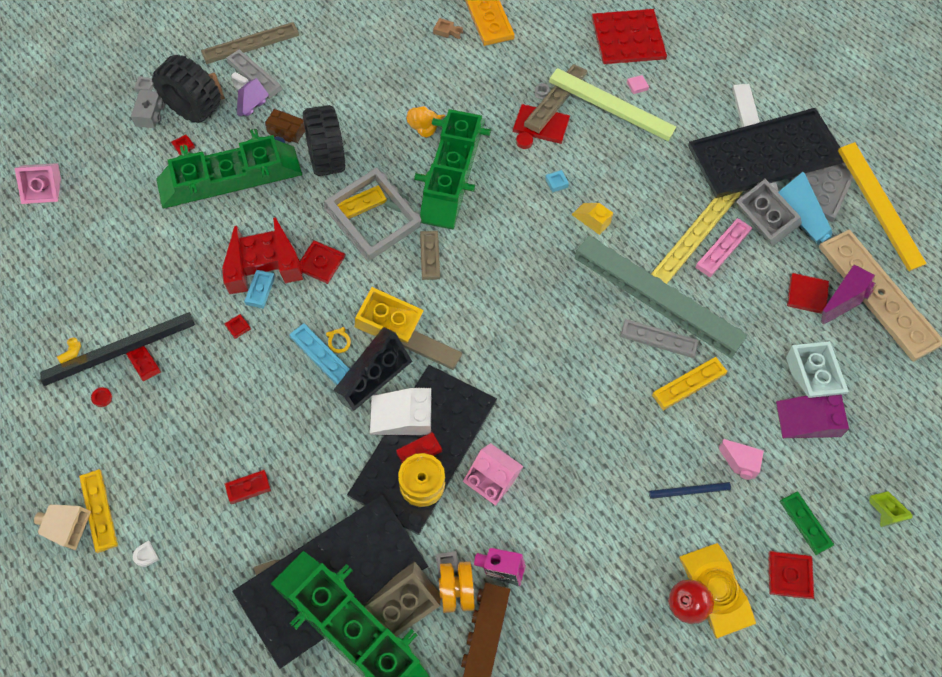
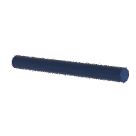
M730 482L650 490L648 492L650 499L727 491L731 490Z

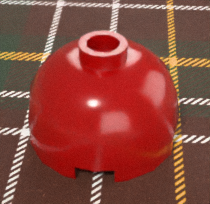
M693 579L682 580L675 584L669 593V608L673 615L681 622L699 624L713 612V594L700 581Z

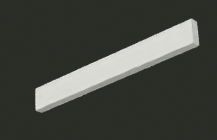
M750 84L733 85L732 90L742 127L759 123ZM776 182L770 183L779 192Z

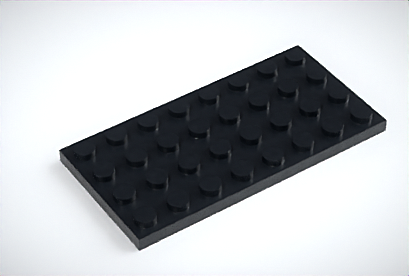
M816 108L689 141L688 147L715 198L752 189L764 179L769 183L798 176L802 172L806 174L845 163L838 152L839 144Z
M428 364L414 388H431V433L433 432L442 448V452L434 457L441 462L444 468L445 492L496 404L497 398ZM384 435L348 492L347 497L365 506L383 495L402 526L420 535L439 500L430 506L418 507L411 505L404 499L400 492L398 475L402 462L396 450L426 435Z
M381 495L240 585L232 593L277 667L281 669L324 639L307 620L297 630L294 626L299 622V619L293 626L290 624L299 612L271 585L303 551L319 563H323L331 572L336 574L347 564L349 567L343 574L349 568L353 571L343 581L362 605L366 604L393 577L413 562H416L422 571L429 566L383 495Z

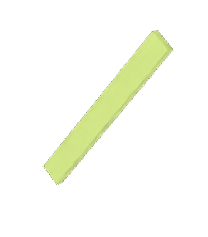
M557 68L550 77V83L669 141L676 129V126Z

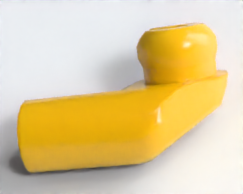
M72 337L67 340L68 350L57 356L60 364L78 356L81 343L77 338Z

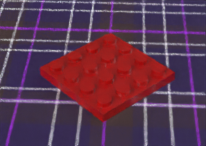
M654 9L592 13V22L603 64L665 60L667 58Z

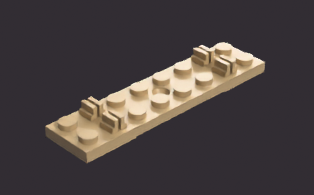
M850 229L819 245L818 248L843 278L846 277L854 264L875 275L873 281L876 283L873 288L874 291L868 300L864 299L863 302L913 362L942 347V337L908 300Z

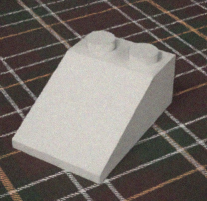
M409 388L372 396L370 435L430 434L431 388Z

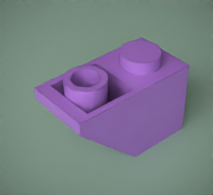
M257 78L250 80L238 90L237 115L239 117L243 115L249 116L254 112L253 108L256 105L259 107L266 102L265 98L269 96Z

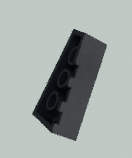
M383 327L333 391L344 406L355 411L412 363L397 334Z

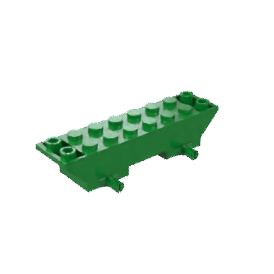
M448 109L447 116L443 120L433 118L432 125L442 127L436 156L426 175L415 173L414 180L425 183L420 211L421 223L454 230L465 190L472 192L475 190L476 185L469 184L468 179L481 135L490 137L491 129L483 128L486 118H482V115Z
M253 129L250 130L252 138L248 141L240 142V148L210 155H204L203 151L189 153L186 145H184V149L183 146H180L182 155L167 159L168 166L156 178L162 208L302 176L295 147L275 140L274 135L259 137L257 129H254L255 134Z
M303 551L271 583L299 612L290 624L293 626L299 619V622L294 626L297 630L307 620L362 677H430L420 664V660L412 653L409 647L410 643L418 635L410 629L401 639L396 637L388 628H385L346 587L343 580L353 571L349 568L343 574L349 567L347 564L336 574L331 572L323 563H319Z

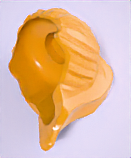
M422 106L409 109L406 119L408 124L422 137L428 138L437 129V126L432 125L433 118L443 119L445 115H437L434 111Z

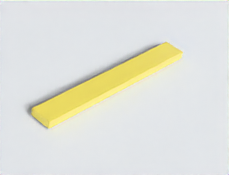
M743 191L714 198L651 275L660 278L664 283L668 284Z

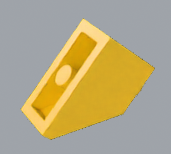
M583 203L572 213V216L600 235L611 224L613 212L600 203Z

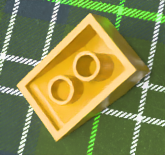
M371 287L355 317L354 327L374 336L385 327L394 331L401 342L408 343L424 310Z

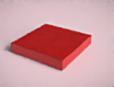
M313 240L300 260L302 273L328 284L346 257V254Z
M792 273L787 306L822 314L827 305L829 281Z
M769 551V595L813 600L812 556Z

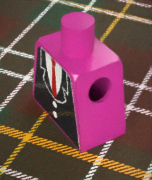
M490 548L488 555L477 553L474 560V566L484 568L488 577L516 586L521 585L526 567L523 554Z

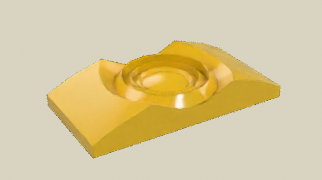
M718 543L679 556L688 578L702 582L713 594L714 608L707 620L716 639L756 624L748 598L735 578L731 562Z

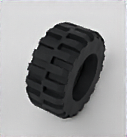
M172 55L153 72L152 82L154 89L157 90V94L171 110H174L177 115L182 116L185 120H190L193 123L203 122L220 105L221 94L219 93L218 86L215 85V81L210 78L209 74L199 64L194 63L190 58L187 59L186 56Z
M331 105L306 108L303 111V121L314 174L324 176L342 173L346 166L345 153L335 108Z

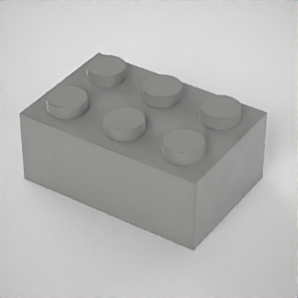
M766 179L736 201L738 209L772 247L802 224L798 213Z

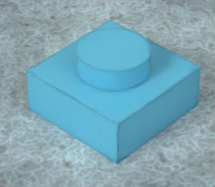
M562 170L547 174L545 177L552 192L568 188L569 183Z

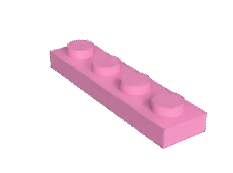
M737 218L701 258L695 268L711 278L751 232L752 227Z

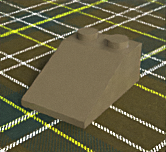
M413 562L393 577L363 606L397 637L440 606L441 599L440 592L416 562Z

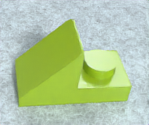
M889 491L870 495V504L881 514V527L901 523L913 518V514Z

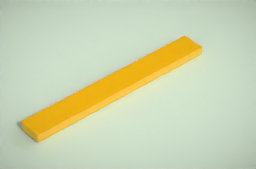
M856 143L840 147L838 150L840 156L907 270L910 272L927 264Z

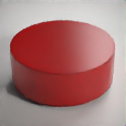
M527 132L518 134L516 137L517 146L521 149L530 148L533 145V136Z
M97 388L91 394V401L97 407H105L112 401V393L107 388Z

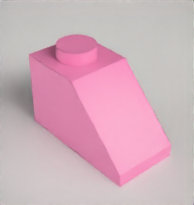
M723 439L719 445V451L734 473L740 474V477L743 479H755L760 473L764 450Z

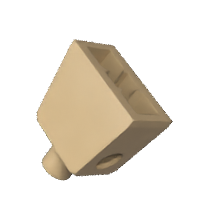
M51 504L48 506L46 513L38 512L35 515L34 523L40 525L39 535L61 546L76 550L91 511L80 506Z

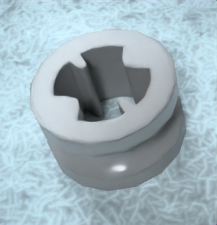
M541 83L535 87V96L539 99H544L550 92L547 84Z

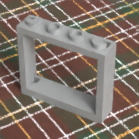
M377 167L324 201L325 211L368 262L418 229L421 223L420 215L410 208L409 202L400 196L396 186L391 185L385 173L380 172ZM373 181H376L410 222L371 247L337 205Z

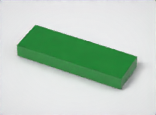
M798 491L779 501L815 555L834 546V543Z

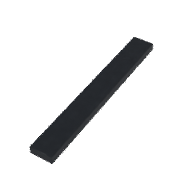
M185 313L41 371L40 380L43 386H47L195 325L191 313Z

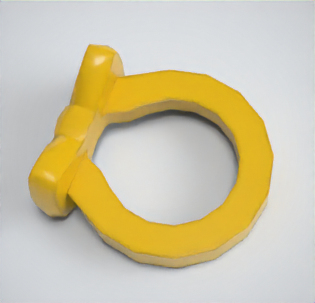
M344 327L326 332L328 347L334 353H344L350 348L351 340L349 335L345 333L346 329ZM340 334L347 340L345 348L335 349L333 347L332 340L334 335Z

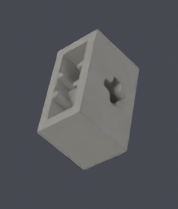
M139 90L131 114L135 127L156 128V124L160 122L161 109H164L165 103L156 91Z

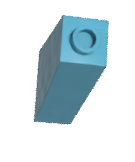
M802 172L778 193L801 217L802 224L800 227L819 245L831 239L832 229L805 173Z

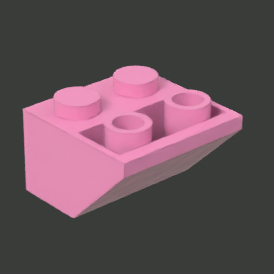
M490 443L480 450L463 482L496 506L515 482L524 466Z

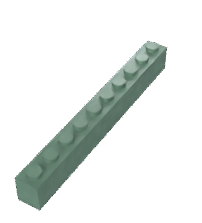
M588 236L576 250L575 259L729 358H733L746 339L747 334L740 328L734 327L724 318L713 314L708 308L697 304L692 298L686 297L676 288L670 287L660 278L654 277L644 268L619 255L614 249L603 245L598 239Z

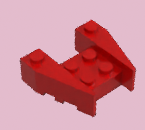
M276 217L273 218L274 231L243 237L238 227L234 226L222 267L223 284L229 294L248 292L247 276L254 275L256 270L268 272L279 269L285 283L303 280L300 260Z

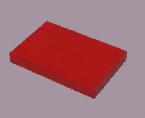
M521 104L513 127L514 133L527 132L534 138L562 144L570 115L556 112L540 133H537L524 126L525 121L537 107Z

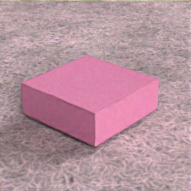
M643 75L627 79V84L633 94L649 89Z

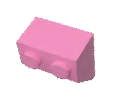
M58 163L22 165L14 168L21 204L58 202L61 181Z

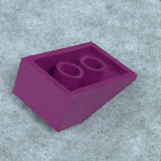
M854 264L824 308L821 323L826 324L860 305L864 299L868 300L876 284L873 282L875 275Z
M842 394L808 398L806 395L776 401L783 439L842 437L849 430Z

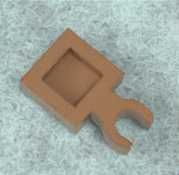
M441 18L438 19L433 28V34L446 38L452 35L454 38L460 39V33L463 34L462 27L454 26V22Z

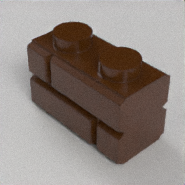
M273 109L265 121L266 130L270 135H274V137L279 136L287 142L298 143L305 133L302 118L277 109Z

